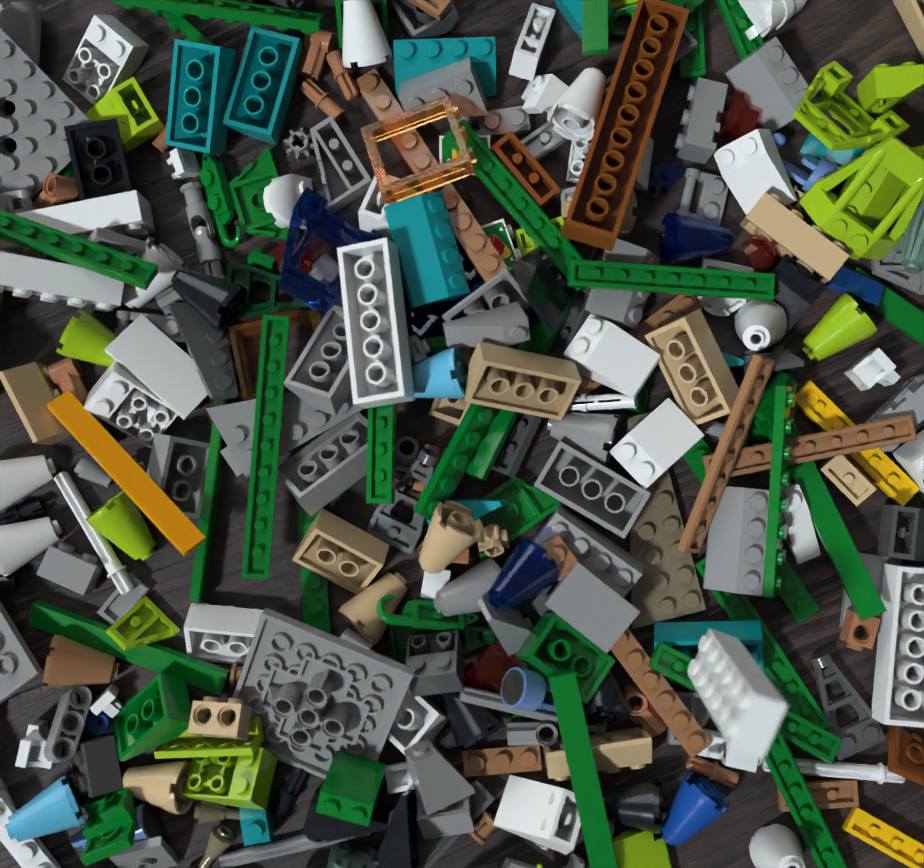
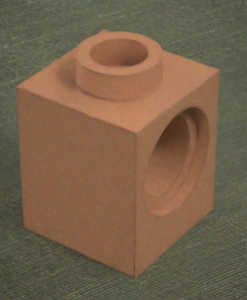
M847 609L839 639L847 642L846 647L862 652L863 647L873 649L881 619L871 617L860 622L856 612ZM861 625L863 633L859 638H856L854 631L857 626Z

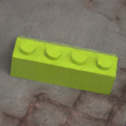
M868 146L865 151L872 148V146ZM879 164L844 210L874 230L888 214L906 183ZM863 167L848 177L837 196V200ZM825 233L824 237H826L828 240H830L831 242L835 240L830 235ZM845 247V252L850 255L849 258L859 260L860 257Z

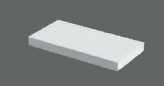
M142 314L105 348V352L183 420L208 396L193 358L191 359L186 352Z

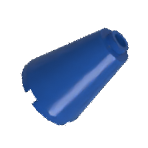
M688 771L684 776L660 827L662 838L672 846L675 844L681 846L730 808L729 801L725 804L722 800L725 795L704 776L694 777V771Z

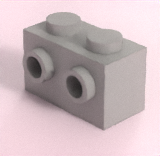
M60 542L59 545H49L36 574L81 595L91 594L104 565L97 562L98 558L91 554L83 553L81 555L74 552L75 548L69 544Z

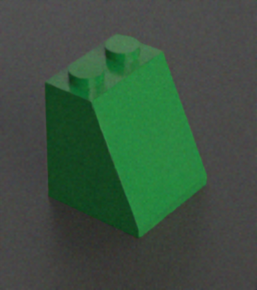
M336 750L320 790L316 812L369 827L378 804L387 764Z

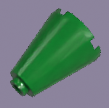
M777 372L768 379L747 432L750 437L764 442L765 439H769V442L772 441L776 385L792 386V392L795 393L798 388L796 378L788 372Z

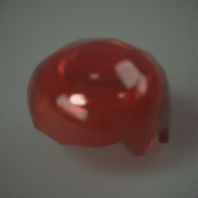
M751 237L742 243V246L746 245L744 252L757 273H768L773 269L776 263V254L768 241L759 237Z

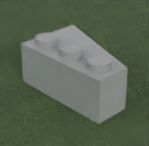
M470 57L399 83L398 98L408 119L488 115L487 100Z

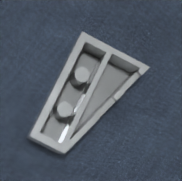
M698 77L695 84L689 86L686 100L690 101L688 109L683 110L680 124L684 125L682 134H677L674 148L678 149L677 158L706 164L715 152L717 143H714L716 132L720 130L721 123H719V119L724 109L728 84Z
M329 116L312 127L310 133L321 172L328 208L334 214L366 194L372 179L333 117Z
M924 374L908 378L865 423L912 414L916 429L919 423L924 420ZM900 443L879 448L883 452H891L894 449H896L900 445Z

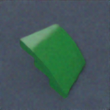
M122 788L96 797L88 796L84 809L89 816L82 830V834L87 839V842L80 857L85 866L133 847L136 832L135 807L132 792L129 788Z

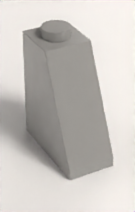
M428 739L423 742H417L412 747L404 750L418 803L427 815L475 793L474 788Z

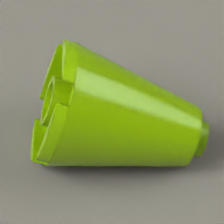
M847 293L839 296L802 341L805 345L802 351L810 360L814 358L817 361L825 359L873 336L877 332V328L869 316L858 308V303Z
M79 308L77 311L81 315L79 318L74 316L71 318L59 341L64 344L63 348H57L56 353L109 367L114 359L105 352V348L118 336L87 310Z
M124 491L114 496L105 505L99 507L86 518L90 526L134 560L140 558L144 561L155 552L153 547L156 543L139 507Z

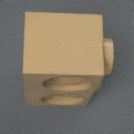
M204 697L203 701L193 700L188 727L189 734L202 737L248 740L252 707L244 705V700L228 698L227 703L219 702L220 699L215 697ZM211 711V718L206 722V716ZM236 713L235 721L230 724L232 714Z

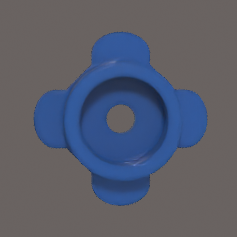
M92 711L87 714L88 729L91 736L96 737L105 732L111 734L115 730L111 717L104 711H101L97 716ZM99 720L103 721L102 725L99 724Z

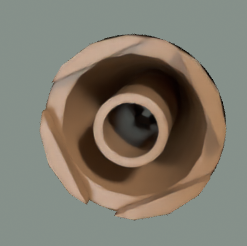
M55 634L50 645L53 650L47 656L43 675V687L110 683L111 678H117L120 663L115 662L116 657L62 635Z

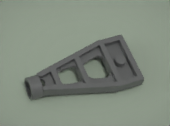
M421 448L417 460L395 485V504L399 500H404L413 504L415 508L420 497L417 498L405 492L404 488L409 480L414 477L423 482L422 495L440 459L438 453L428 448ZM380 504L376 508L365 532L411 555L423 531L425 518L414 512L413 520L408 523L391 515V509L395 504Z
M822 651L811 656L810 660L814 667L821 711L831 724L825 730L842 739L835 758L839 761L885 741L886 738L878 721L872 718V711L836 666L830 651ZM837 680L845 691V695L830 701L826 685ZM848 703L858 713L859 719L840 728L837 725L835 711L836 708Z

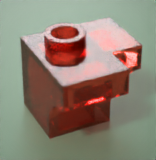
M736 90L729 98L726 110L723 109L720 115L719 123L721 124L717 134L737 140L754 131L760 112L746 105L744 101L745 93Z
M491 644L465 671V680L476 689L501 694L502 681L506 674V669L512 660L494 644Z

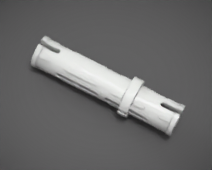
M582 393L581 396L573 397L566 412L582 411V413H589L593 410L637 408L638 400L637 396L634 399L623 393L602 395Z

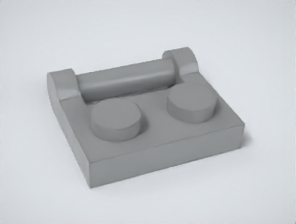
M687 168L684 175L686 178L680 207L675 213V219L718 229L728 193V185L721 176L704 173L694 168ZM697 181L702 183L694 214L689 212Z

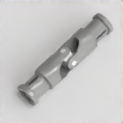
M201 182L184 184L180 187V191L185 196L187 204L185 210L193 238L196 241L200 265L204 267L205 274L226 280V275H224L221 265L223 258L220 247L214 238L215 231L208 204L204 201L201 190L203 184ZM205 219L208 227H198L199 222Z

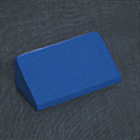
M841 266L828 282L827 288L840 294L847 293L855 301L873 309L878 307L884 285Z

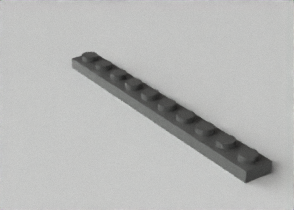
M594 247L589 260L601 261L604 249ZM582 288L578 292L574 290L571 296L574 301L547 356L565 360L563 353L591 314L584 310L591 288ZM524 413L518 414L492 467L493 470L513 479L515 478L543 417Z

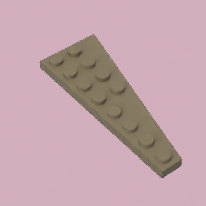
M651 412L626 418L627 434ZM668 470L646 489L651 495L629 530V553L644 564L642 576L630 589V603L640 611L631 623L632 629L706 610L692 555L677 549L684 532V526ZM627 471L628 480L643 488Z

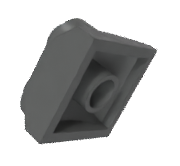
M407 0L390 1L393 9L408 31L410 39H436L452 30L459 19L458 12L453 5L439 21Z
M785 345L771 347L769 352L760 353V350H749L744 352L743 357H740V359L745 361L739 368L740 379L745 377L753 354L775 360L771 374L788 372L803 367L804 361L792 354L790 349L785 350Z

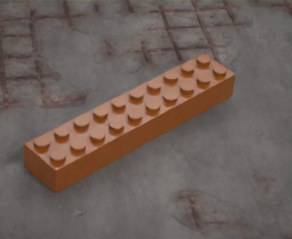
M638 0L563 225L561 236L612 252L690 9L659 0Z

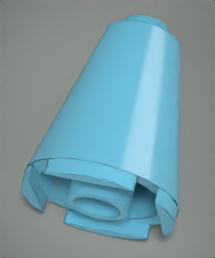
M450 347L411 366L415 398H465L468 374L464 375L462 366L466 365L458 347Z
M66 775L57 779L8 817L9 823L5 825V828L11 840L16 838L18 842L79 827L86 823L83 817L79 819L83 812L74 791L67 783L69 780Z

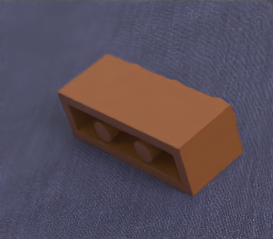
M512 131L508 132L491 146L493 154L541 210L559 196L560 188Z

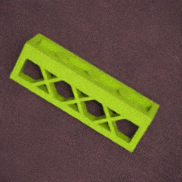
M251 716L248 740L196 736L189 734L187 729L178 738L158 746L154 751L155 759L254 755L264 741L260 716ZM236 717L230 718V724L235 721Z

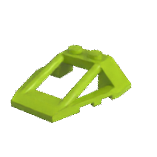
M836 61L827 64L819 70L792 114L795 119L833 151L874 146L892 135L898 137L910 127L892 110L874 120L843 91L853 76ZM821 89L823 101L811 103L810 101ZM822 112H830L832 117L848 128L851 134L847 135Z
M892 135L865 151L859 158L849 164L845 163L834 173L817 180L802 196L799 203L819 228L861 258L881 260L901 239L924 194V158ZM880 164L908 184L909 188L879 225L872 230L844 210V208ZM863 167L837 200V195L830 190ZM899 217V219L897 220V222H896V224L894 225V227H893V229L891 230V232L888 233L887 230L892 226V224H893V223L896 221V219Z

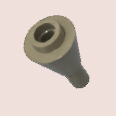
M202 800L201 803L196 802L194 819H199L198 824L225 820V818L240 820V813L237 808H226L227 806Z
M224 825L212 827L205 855L198 868H209L213 860L235 841L233 832L229 827Z

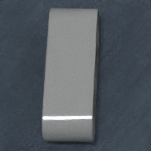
M79 685L63 692L44 748V756L47 761L51 763L65 762L70 760L76 753L92 701V693L88 687ZM74 692L80 695L79 705L72 701ZM66 717L69 718L73 724L72 729L70 731L66 730V728L64 727V720ZM58 743L64 747L62 757H59L55 751Z

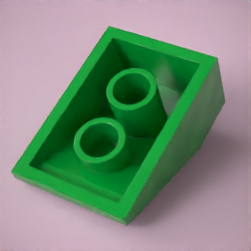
M555 612L542 615L515 655L534 671L541 673L546 679H548V675L574 670L581 701L584 704L589 703L616 661Z
M159 673L113 717L119 761L124 762L178 738L188 729L191 706L185 679Z

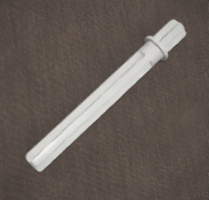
M65 471L58 473L54 476V480L106 568L108 579L112 578L120 594L130 593L134 589V585L125 571L127 569L126 565L123 566L107 538L86 521V518L92 513L69 473Z
M794 758L802 775L877 781L878 784H883L884 782L904 783L906 778L888 771V766H884L883 763H878L877 765L845 762L827 763L822 760ZM762 759L763 770L770 772L765 760Z

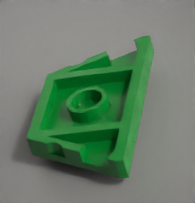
M267 147L253 163L250 162L243 169L241 175L236 176L228 184L244 234L297 242L300 241L297 229L291 226L280 228L274 223L277 220L272 213L266 212L263 194L265 187L270 185L271 179L279 177L271 150Z
M515 476L514 479H509L482 498L508 499L510 504L480 520L483 527L489 524H496L500 526L501 530L506 529L508 542H511L554 512L559 504L563 505V503ZM479 551L481 560L489 557L485 554V551Z

